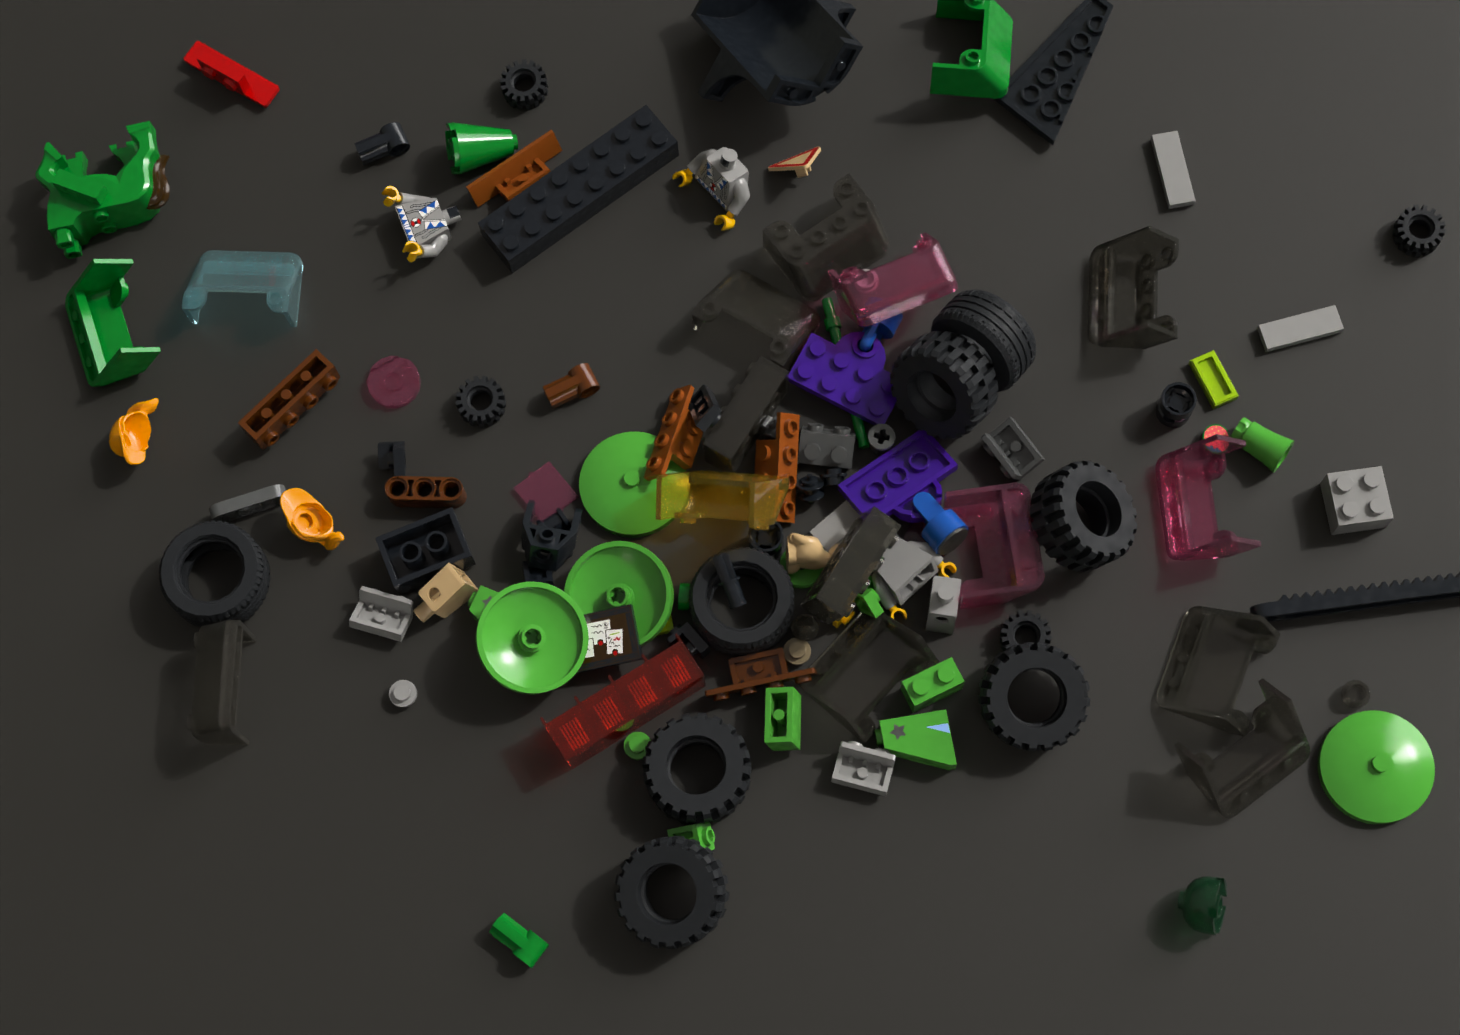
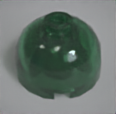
M1211 876L1195 878L1188 884L1185 892H1180L1178 909H1183L1184 920L1193 930L1215 936L1216 933L1219 934L1226 906H1223L1222 897H1227L1225 878Z

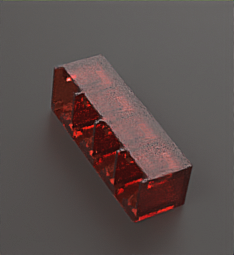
M677 633L675 634L676 644L650 660H647L645 655L642 654L643 664L616 681L608 675L610 685L582 702L578 700L577 696H574L577 705L550 722L546 723L542 717L540 718L546 731L571 770L706 686L703 672Z

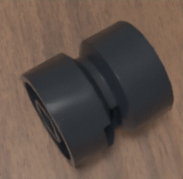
M1175 382L1163 390L1156 406V416L1163 425L1177 428L1186 424L1197 402L1196 393L1193 388L1188 384Z
M768 517L754 521L748 531L750 549L762 550L764 553H768L769 556H773L775 560L779 558L784 548V534L780 523Z

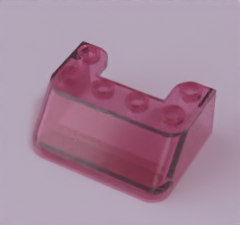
M1008 483L945 492L944 510H954L968 528H975L983 578L967 580L961 584L959 595L960 609L1003 604L1034 592L1042 586L1045 578L1040 546L1036 540L1038 536L1036 531L1033 532L1031 526L1033 522V517H1030L1031 495L1029 489L1024 484Z

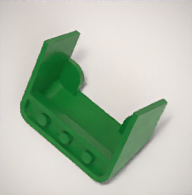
M938 0L936 18L983 21L982 49L964 51L960 55L959 64L933 63L930 94L993 99L1004 97L1009 87L1012 17L995 0Z
M92 259L66 295L65 307L87 382L92 387L105 386L143 373L161 352L160 347H133L121 305L129 294V287L124 281V276L134 264L133 259Z

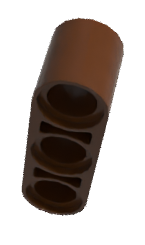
M394 476L388 479L385 484V493L391 503L397 507L459 508L467 499V494L461 481L454 477ZM405 488L402 495L393 496L395 489ZM423 489H432L430 495L425 497L420 496V492ZM459 489V493L456 496L447 497L449 490Z

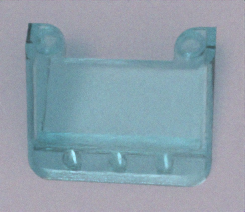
M207 251L200 257L184 292L182 310L192 324H198L199 312L206 304L208 292L267 293L266 302L270 310L275 313L284 314L290 326L297 327L303 262L297 254L291 252Z

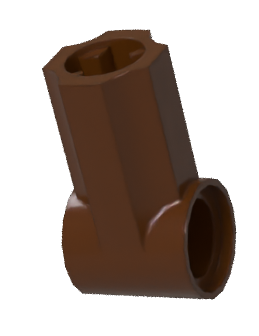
M582 363L573 367L566 376L543 386L546 397L553 409L577 397L587 398L592 396L600 389V385L588 363Z

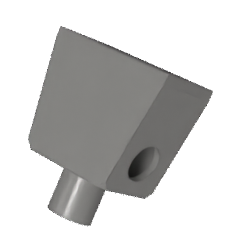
M933 576L926 631L953 634L957 617L961 579ZM936 617H944L948 620H938Z

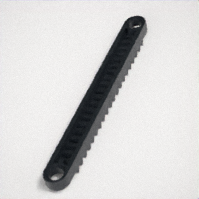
M1460 572L1456 576L1449 573L1445 578L1440 574L1433 580L1430 576H1426L1422 581L1417 577L1411 583L1408 579H1404L1400 584L1397 580H1394L1389 586L1386 582H1382L1378 587L1375 583H1371L1367 589L1364 585H1360L1356 590L1353 586H1349L1345 592L1341 587L1334 593L1327 589L1323 595L1319 590L1315 591L1312 596L1308 592H1305L1301 597L1294 593L1290 599L1286 595H1282L1278 601L1257 604L1249 609L1252 623H1267L1459 598Z

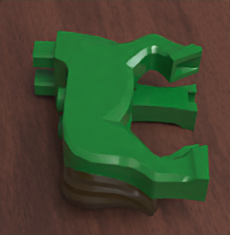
M150 121L126 126L133 140L126 142L127 147L117 149L116 144L109 145L116 159L125 165L117 176L109 174L87 175L88 159L83 151L76 152V158L66 160V155H61L50 142H46L44 155L35 176L40 184L50 192L47 204L48 230L56 241L57 247L64 250V256L67 259L81 257V246L88 244L90 239L98 233H113L117 229L138 225L151 220L169 200L170 187L165 176V167L170 157L169 155H159L156 129ZM62 169L103 184L108 193L102 205L100 206L57 190L52 181L58 170Z

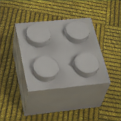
M1382 466L1327 473L1321 481L1320 486L1331 535L1386 528L1394 519Z

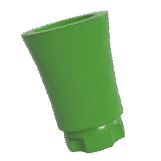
M1245 417L1240 420L1230 436V440L1238 444L1239 448L1262 462L1273 473L1283 463L1295 442L1263 427L1255 421L1252 423Z

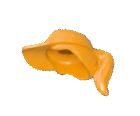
M158 398L134 404L128 409L125 416H121L113 424L110 430L109 445L111 450L116 455L124 457L130 465H139L145 460L151 434V425L147 415L156 410L159 403Z
M291 488L281 494L280 506L286 517L287 527L300 540L319 542L327 550H334L344 540V535L341 532H333L331 514L308 492L300 488Z

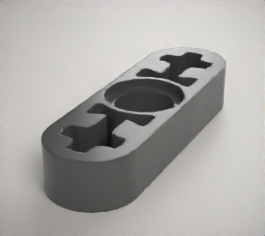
M282 484L271 485L215 503L209 507L211 519L216 522H229L279 506L280 496L286 491L285 486Z

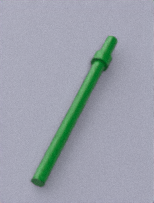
M828 297L822 299L826 317L824 324L826 331L830 333L832 343L836 345L841 339L840 329L842 326L839 316H836L832 298ZM850 414L859 449L868 448L869 442L863 420Z

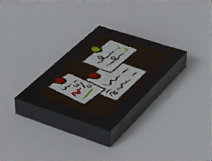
M632 604L584 614L588 627V649L585 659L576 674L643 660Z

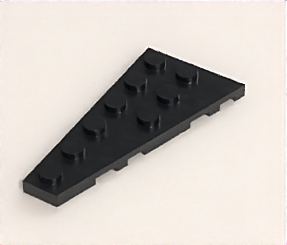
M1084 0L1009 79L1007 94L1002 98L994 99L1051 145H1054L1112 13L1113 5L1107 0Z

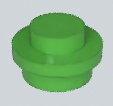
M643 732L629 734L624 741L625 753L631 759L642 760L646 756V746L651 741L649 736Z

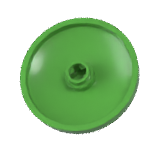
M637 431L613 435L599 443L584 461L579 477L581 500L590 518L605 531L628 538L648 536L668 526L681 511L688 489L686 470L670 460L665 476L650 481L644 478L647 469L646 464L651 457L654 441L657 436Z
M628 541L606 542L588 550L573 565L564 587V592L577 603L583 615L632 604L641 647L652 641L665 627L671 615L674 602L673 583L664 563L647 548Z
M534 581L517 583L497 593L483 609L475 634L478 657L490 677L511 691L530 695L553 691L568 682L581 667L587 653L589 641L587 623L577 603L561 589L547 583Z
M1376 710L1362 711L1342 719L1325 736L1318 754V775L1327 797L1340 811L1360 822L1382 825L1400 821L1423 805L1433 787L1435 764L1427 741L1411 723L1389 712Z

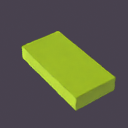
M1214 350L1189 361L1188 364L1212 409L1238 399L1239 395Z

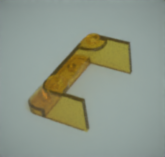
M702 470L657 475L656 520L680 518V523L689 524L697 523V518L704 517L747 521L749 528L769 530V525L776 523L788 492L789 477Z

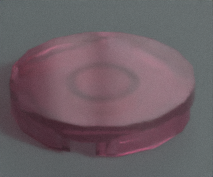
M388 356L380 359L372 366L367 378L370 395L378 404L386 408L406 406L416 398L420 391L421 378L417 367L410 360L398 356Z

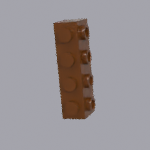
M315 349L251 409L238 424L245 434L262 450L274 445L285 429L293 427L303 412L313 408L321 395L326 391L332 390L337 385L340 378L338 371L327 358Z

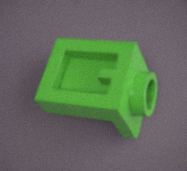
M866 574L847 590L859 611L874 618H877L884 612L879 604L881 599L874 591L870 575Z
M710 822L667 830L668 837L684 836L685 839L699 841L700 845L704 848L715 849V834Z

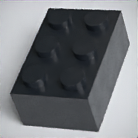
M453 507L375 538L393 586L399 595L426 585L448 563L461 570L476 565Z

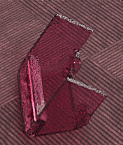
M924 232L921 234L922 239L916 241V245L912 248L913 253L866 272L862 269H857L855 266L844 269L840 275L834 269L829 270L828 272L840 309L858 326H869L956 291L958 289L956 277L939 242L935 238Z
M1216 434L1164 454L1158 459L1155 472L1166 552L1171 559L1190 561L1227 558L1261 547V541L1237 537L1234 532L1229 530L1218 531L1211 481L1220 478L1224 474L1226 469L1225 454L1245 447V440Z

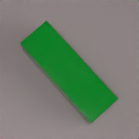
M62 169L58 170L52 181L57 190L100 206L108 193L103 184Z

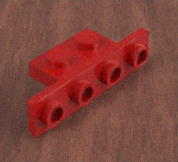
M196 41L183 58L185 63L201 71L209 79L217 80L230 91H236L264 108L269 106L280 91L278 85L200 41Z

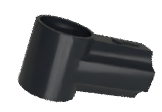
M399 122L388 123L380 129L378 134L354 143L363 165L387 155L392 157L403 155L410 149L408 139Z

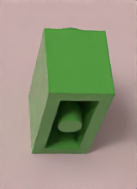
M950 657L903 680L900 689L914 713L963 689L965 681L953 658Z
M794 687L766 688L764 743L772 751L800 750V693Z

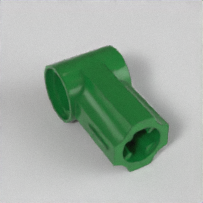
M505 913L498 917L489 931L494 938L510 948L512 954L530 968L536 964L549 947V944L530 929L527 931Z

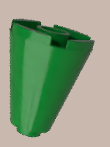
M455 122L446 123V127L449 129V131H445L448 160L454 161V167H450L452 175L461 174L514 155V150H518L517 136L512 134L510 129Z

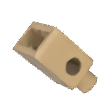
M448 563L419 590L418 594L424 601L413 612L423 623L434 614L446 618L466 603L472 593L478 591V588L463 570Z

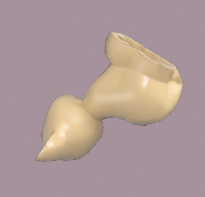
M792 532L786 541L787 573L794 574L800 568L816 570L826 567L828 573L835 579L858 582L861 580L859 570L860 556L857 552L858 545L853 540H844L832 546L827 552L823 549L818 538Z

